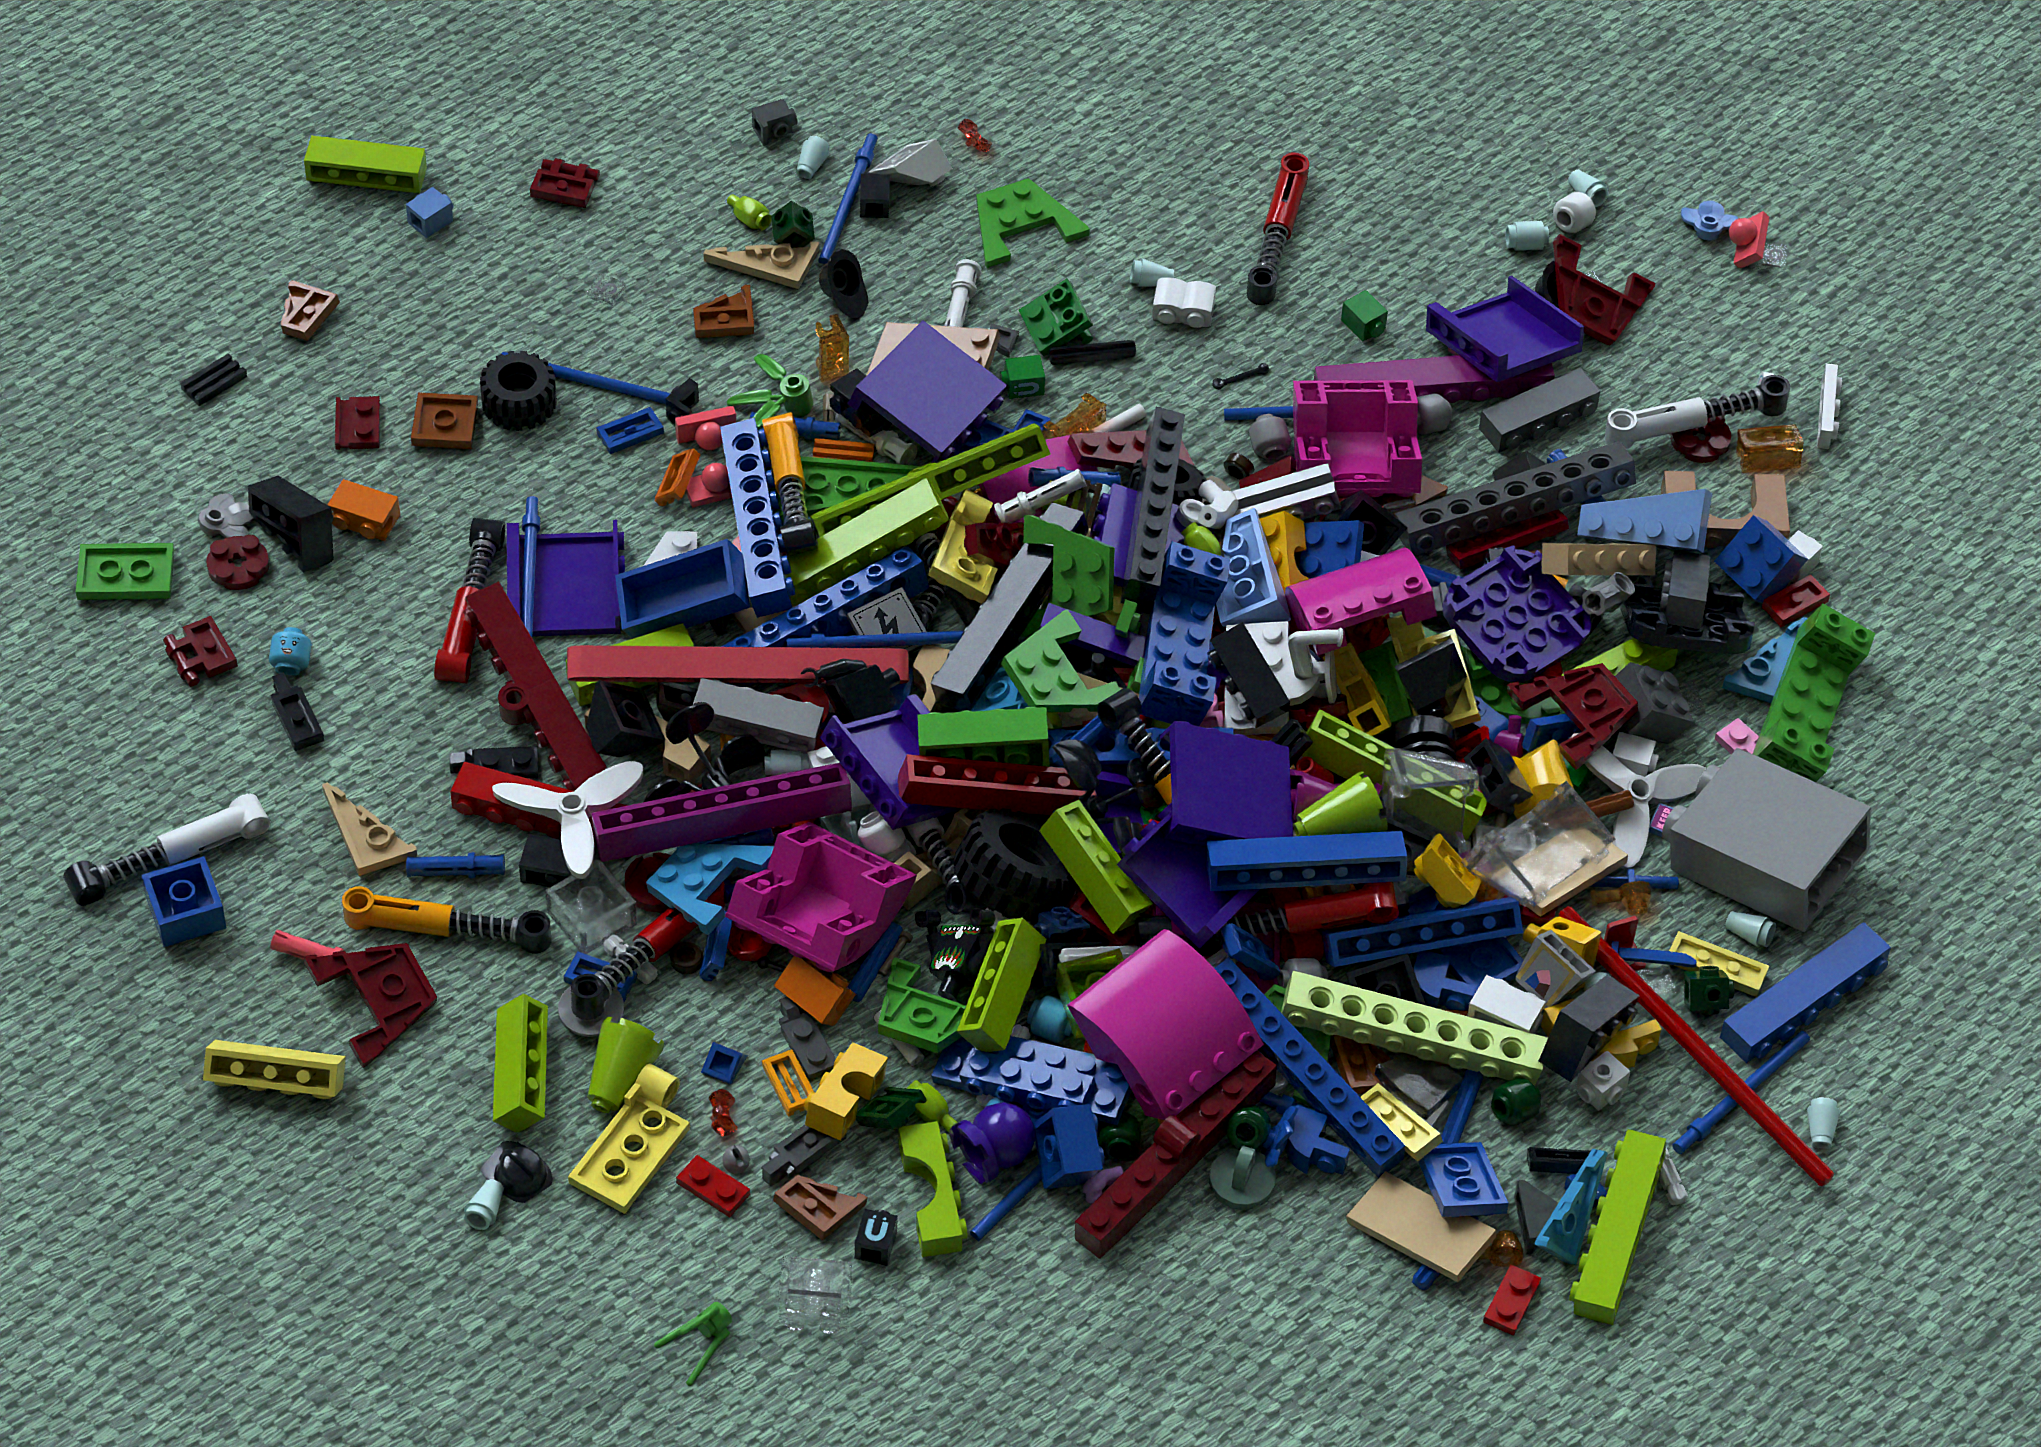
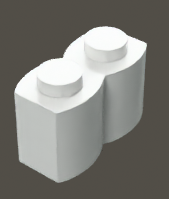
M1176 278L1158 279L1153 303V319L1159 320L1164 324L1182 322L1194 328L1211 326L1216 286L1201 281L1185 282Z

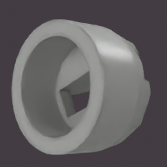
M734 1145L725 1150L723 1166L728 1172L737 1174L744 1172L748 1168L750 1163L749 1154L743 1146ZM734 1154H738L742 1162L737 1164Z

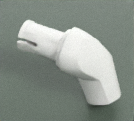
M1207 480L1201 484L1199 495L1206 499L1210 505L1202 507L1198 516V522L1205 527L1220 529L1226 524V520L1233 517L1236 513L1238 499L1233 492L1223 491L1212 480Z

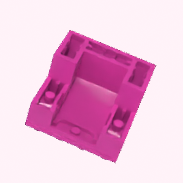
M1413 380L1293 381V428L1296 472L1328 463L1338 497H1350L1360 490L1370 497H1380L1383 493H1395L1400 497H1410L1413 493H1421L1422 456L1417 439L1418 400Z
M1406 547L1285 588L1287 605L1299 631L1343 629V641L1340 647L1337 644L1313 645L1317 656L1347 646L1344 628L1390 612H1393V614L1402 612V616L1408 626L1437 616L1433 590L1414 554Z
M807 822L777 835L767 869L736 881L725 917L735 921L736 927L748 931L753 930L762 935L761 938L771 944H780L788 948L789 953L793 956L808 958L816 962V966L819 969L832 972L856 961L879 940L901 909L916 880L917 874L811 822Z
M1166 929L1159 932L1067 1005L1096 1059L1118 1064L1145 1115L1162 1120L1171 1115L1176 1116L1264 1045L1243 1005L1221 975L1192 946Z

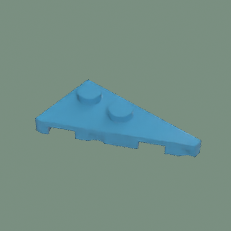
M1802 617L1800 620L1794 621L1787 627L1784 634L1777 639L1773 638L1759 649L1754 657H1749L1744 661L1738 671L1733 675L1728 674L1724 679L1722 688L1772 703L1798 629L1808 618Z
M1591 1150L1535 1240L1534 1245L1565 1263L1577 1264L1608 1155L1606 1151Z

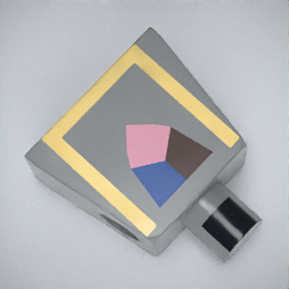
M1549 930L1534 939L1516 974V981L1526 990L1525 992L1533 993L1539 999L1546 1001L1545 1008L1564 1001L1596 971L1558 935Z

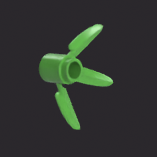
M758 354L754 357V360L771 379L781 381V394L772 395L771 390L768 389L753 390L736 394L727 400L728 406L766 403L752 417L756 419L759 429L763 426L762 419L773 417L780 411L782 404H784L787 412L793 413V416L804 417L810 413L814 403L807 377L802 374H791L784 377L786 370L774 359L764 354Z

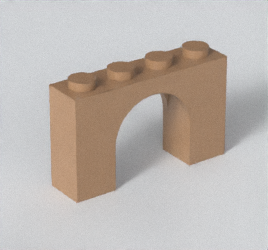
M1664 471L1661 494L1696 490L1695 472ZM1754 474L1750 490L1752 511L1746 516L1738 519H1722L1709 514L1705 547L1727 546L1753 515L1767 520L1788 539L1790 526L1785 475Z

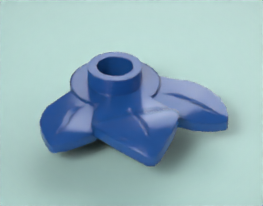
M1291 1106L1285 1111L1278 1124L1270 1130L1267 1141L1261 1146V1153L1265 1155L1267 1167L1272 1168L1277 1165L1279 1156L1287 1145V1138L1293 1134L1290 1123L1296 1116L1299 1107Z

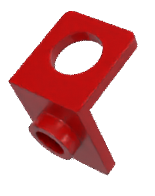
M1637 916L1607 924L1604 940L1611 947L1612 941H1619V947L1637 948L1634 942L1639 921ZM1634 962L1629 966L1636 971L1645 968L1646 963Z

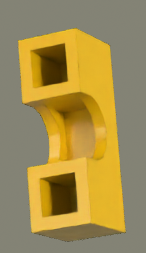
M1281 511L1260 518V522L1285 594L1287 586L1308 580L1309 578L1301 574L1294 559V553L1306 550L1304 521L1286 511Z
M852 1042L845 1053L840 1052L838 1054L832 1071L824 1073L818 1090L809 1093L804 1104V1110L807 1111L805 1125L841 1141L856 1119L859 1102L858 1096L870 1101L885 1078L888 1057Z

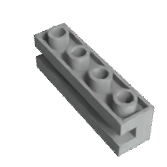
M1328 463L1231 491L1238 499V509L1234 516L1255 508L1259 519L1286 511L1300 520H1305L1341 509L1335 482ZM1226 524L1219 529L1223 540Z
M704 678L700 680L693 704L706 702L714 710V718L706 730L735 737L749 734L758 740L759 743L801 751V753L805 754L815 750L817 735L820 734L824 707L816 706L811 702H799L787 699L781 695H770L755 691L749 687L741 688L725 684L720 680Z

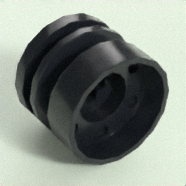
M1417 715L1398 722L1390 730L1388 737L1390 746L1458 780L1459 768L1457 765L1458 758L1455 753V734L1452 725L1448 721L1434 715Z

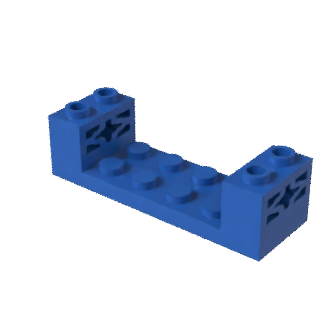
M1173 541L1169 545L1164 556L1160 588L1150 610L1139 691V700L1142 705V713L1140 715L1170 724L1174 721H1186L1191 725L1200 726L1213 704L1216 677L1207 675L1209 659L1207 652H1209L1215 604L1228 583L1229 558Z

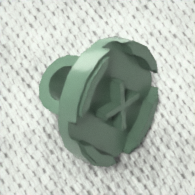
M1242 1146L1240 1150L1237 1148L1229 1149L1217 1156L1211 1165L1209 1185L1220 1203L1232 1209L1249 1210L1253 1209V1206L1262 1205L1269 1200L1274 1192L1276 1173L1274 1167L1269 1168L1266 1166L1264 1154L1255 1149Z

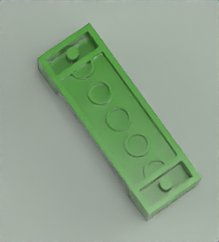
M1822 603L1798 629L1753 755L1817 782L1827 772L1835 749L1825 742L1848 677L1868 656L1876 633Z

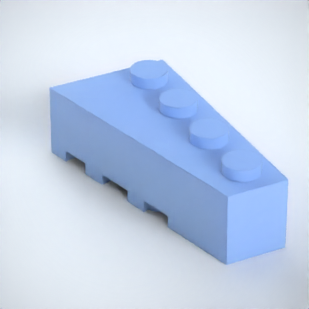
M1707 489L1584 504L1581 505L1577 535L1589 540L1656 545V548L1704 553L1712 493Z

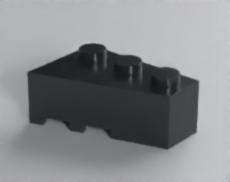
M280 476L248 485L249 513L270 537L276 535L283 542L282 550L287 555L292 553L300 561L298 568L303 573L327 565L334 560L333 513L330 506Z
M1243 622L1210 639L1209 652H1207L1208 658L1223 679L1229 694L1233 695L1240 704L1238 707L1246 722L1251 721L1255 728H1258L1289 711L1290 700Z
M1606 975L1560 1010L1538 1062L1567 1081L1572 1082L1624 1025L1628 1026L1633 1021L1638 1011L1634 1007L1640 995Z

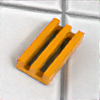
M792 1049L762 1060V1067L788 1117L794 1115V1112L798 1110L800 1112L805 1111L804 1104L807 1098H801L783 1061H789L806 1096L808 1097L811 1091L814 1092ZM776 1064L795 1101L794 1103L790 1102L772 1065Z

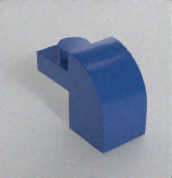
M1427 950L1418 952L1414 972L1426 1006L1438 1009V1006L1442 1005L1446 1006L1449 1010L1468 1011L1469 1004L1476 992V985L1447 978L1450 956Z
M1296 1105L1299 1107V1110L1290 1123L1293 1134L1287 1138L1288 1142L1285 1147L1290 1162L1298 1170L1306 1174L1311 1164H1314L1323 1172H1336L1343 1175L1348 1164L1350 1148L1323 1138L1326 1132L1327 1115Z

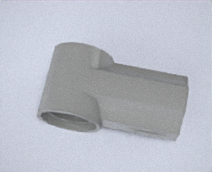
M1615 572L1607 581L1588 589L1582 595V607L1588 615L1596 614L1599 616L1605 612L1612 613L1635 592L1634 585L1623 573Z

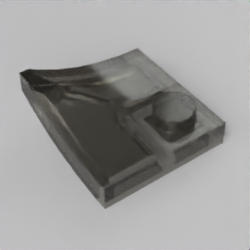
M1403 1052L1385 1063L1378 1064L1374 1073L1397 1100L1401 1101L1425 1120L1460 1088L1463 1079L1432 1060H1423L1415 1055Z

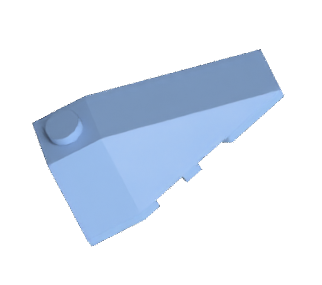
M1253 508L1227 519L1222 550L1225 553L1224 557L1230 559L1228 583L1216 602L1221 625L1226 627V625H1235L1242 622L1250 624L1290 621L1291 617L1286 597L1257 510Z

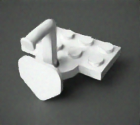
M1288 621L1244 624L1290 700V706L1301 704L1312 696L1328 697L1329 704L1335 703L1337 698L1334 650L1325 653V661L1317 662L1310 654L1309 645L1337 644L1340 647L1343 641L1342 628L1338 630L1298 631L1290 635ZM1238 624L1226 625V631ZM1225 687L1224 728H1233L1234 735L1277 734L1289 721L1288 711L1255 728L1251 721H1245L1238 707L1240 704L1233 695L1229 694Z

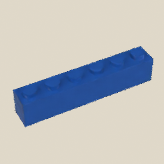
M1402 831L1207 841L1206 867L1210 891L1406 881L1407 852Z
M1507 897L1462 905L1455 909L1446 908L1401 916L1384 924L1367 922L1323 930L1321 933L1326 963L1336 967L1523 933L1519 901Z
M1865 922L1861 923L1724 1020L1720 1038L1746 1063L1755 1057L1758 1059L1765 1057L1772 1049L1773 1044L1779 1040L1781 1042L1787 1041L1795 1033L1798 1026L1801 1024L1805 1026L1811 1024L1819 1015V1011L1825 1007L1831 1009L1836 1006L1843 994L1849 990L1851 992L1857 991L1871 974L1877 976L1882 973L1888 966L1887 959L1891 947Z

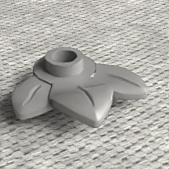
M227 493L219 494L210 499L208 508L203 509L198 517L200 529L205 534L210 536L221 534L225 538L249 535L244 526L254 520L249 513V504L243 502L235 503L233 495Z

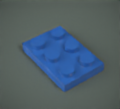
M1359 520L1304 523L1306 550L1301 551L1299 571L1301 574L1311 579L1360 562L1364 523Z
M1481 1142L1439 1144L1418 1161L1442 1217L1507 1214L1508 1200Z

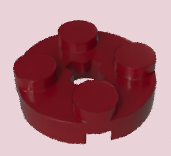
M1718 416L1715 417L1714 421L1711 418L1707 419L1706 426L1672 433L1670 439L1673 448L1684 454L1686 459L1698 463H1709L1717 460L1719 456L1728 451L1731 442V431L1725 423V417L1722 419ZM1702 433L1707 437H1705V440H1699V437L1694 435Z
M255 535L232 536L223 540H216L210 545V552L206 559L208 574L212 581L224 585L227 589L243 590L251 588L259 583V579L264 574L266 575L269 570L267 550L259 543V539ZM235 559L245 560L241 563L242 566L236 567L234 563H231Z
M1337 693L1335 703L1329 704L1328 697L1327 699H1317V697L1312 696L1301 704L1290 706L1289 720L1291 718L1298 720L1300 724H1305V728H1309L1319 709L1340 720L1349 718L1347 715L1349 713L1347 696Z
M658 852L653 853V857L645 859L641 856L628 866L624 876L626 897L639 909L662 914L670 908L649 893L646 881L671 856L670 854Z

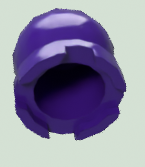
M1003 1102L986 1106L974 1117L973 1123L967 1120L960 1121L950 1128L949 1136L953 1149L955 1150L960 1147L967 1160L962 1165L976 1182L982 1184L985 1181L988 1183L998 1177L999 1168L1008 1169L1019 1165L1032 1152L1036 1131L1033 1122L1025 1110L1015 1104Z

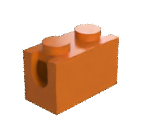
M345 479L341 481L327 504L333 511L332 524L336 528L358 532L368 539L376 538L385 541L400 517L399 498L397 496Z
M793 956L774 984L775 988L820 1023L831 1026L838 1022L856 995L848 988L850 983L841 975L835 972L831 975L827 971L819 969L816 966V962L808 958Z

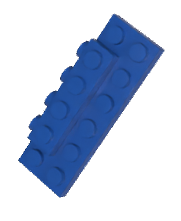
M1010 1036L1005 1050L992 1052L977 1050L965 1038L961 1037L943 1049L931 1075L933 1083L966 1090L973 1095H991L1004 1102L1010 1103L1014 1101L1027 1104L1039 1110L1091 1104L1092 1114L1096 1115L1098 1121L1118 1125L1132 1092L1118 1064L1098 1060L1091 1053Z

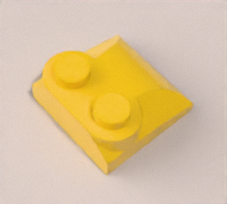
M1553 739L1522 758L1512 756L1533 793L1523 803L1514 804L1516 810L1513 813L1520 822L1524 824L1531 823L1575 791L1556 740Z
M1440 833L1432 839L1424 853L1414 860L1416 866L1414 873L1424 884L1429 883L1434 888L1437 900L1445 908H1458L1461 905H1466L1475 897L1481 879Z

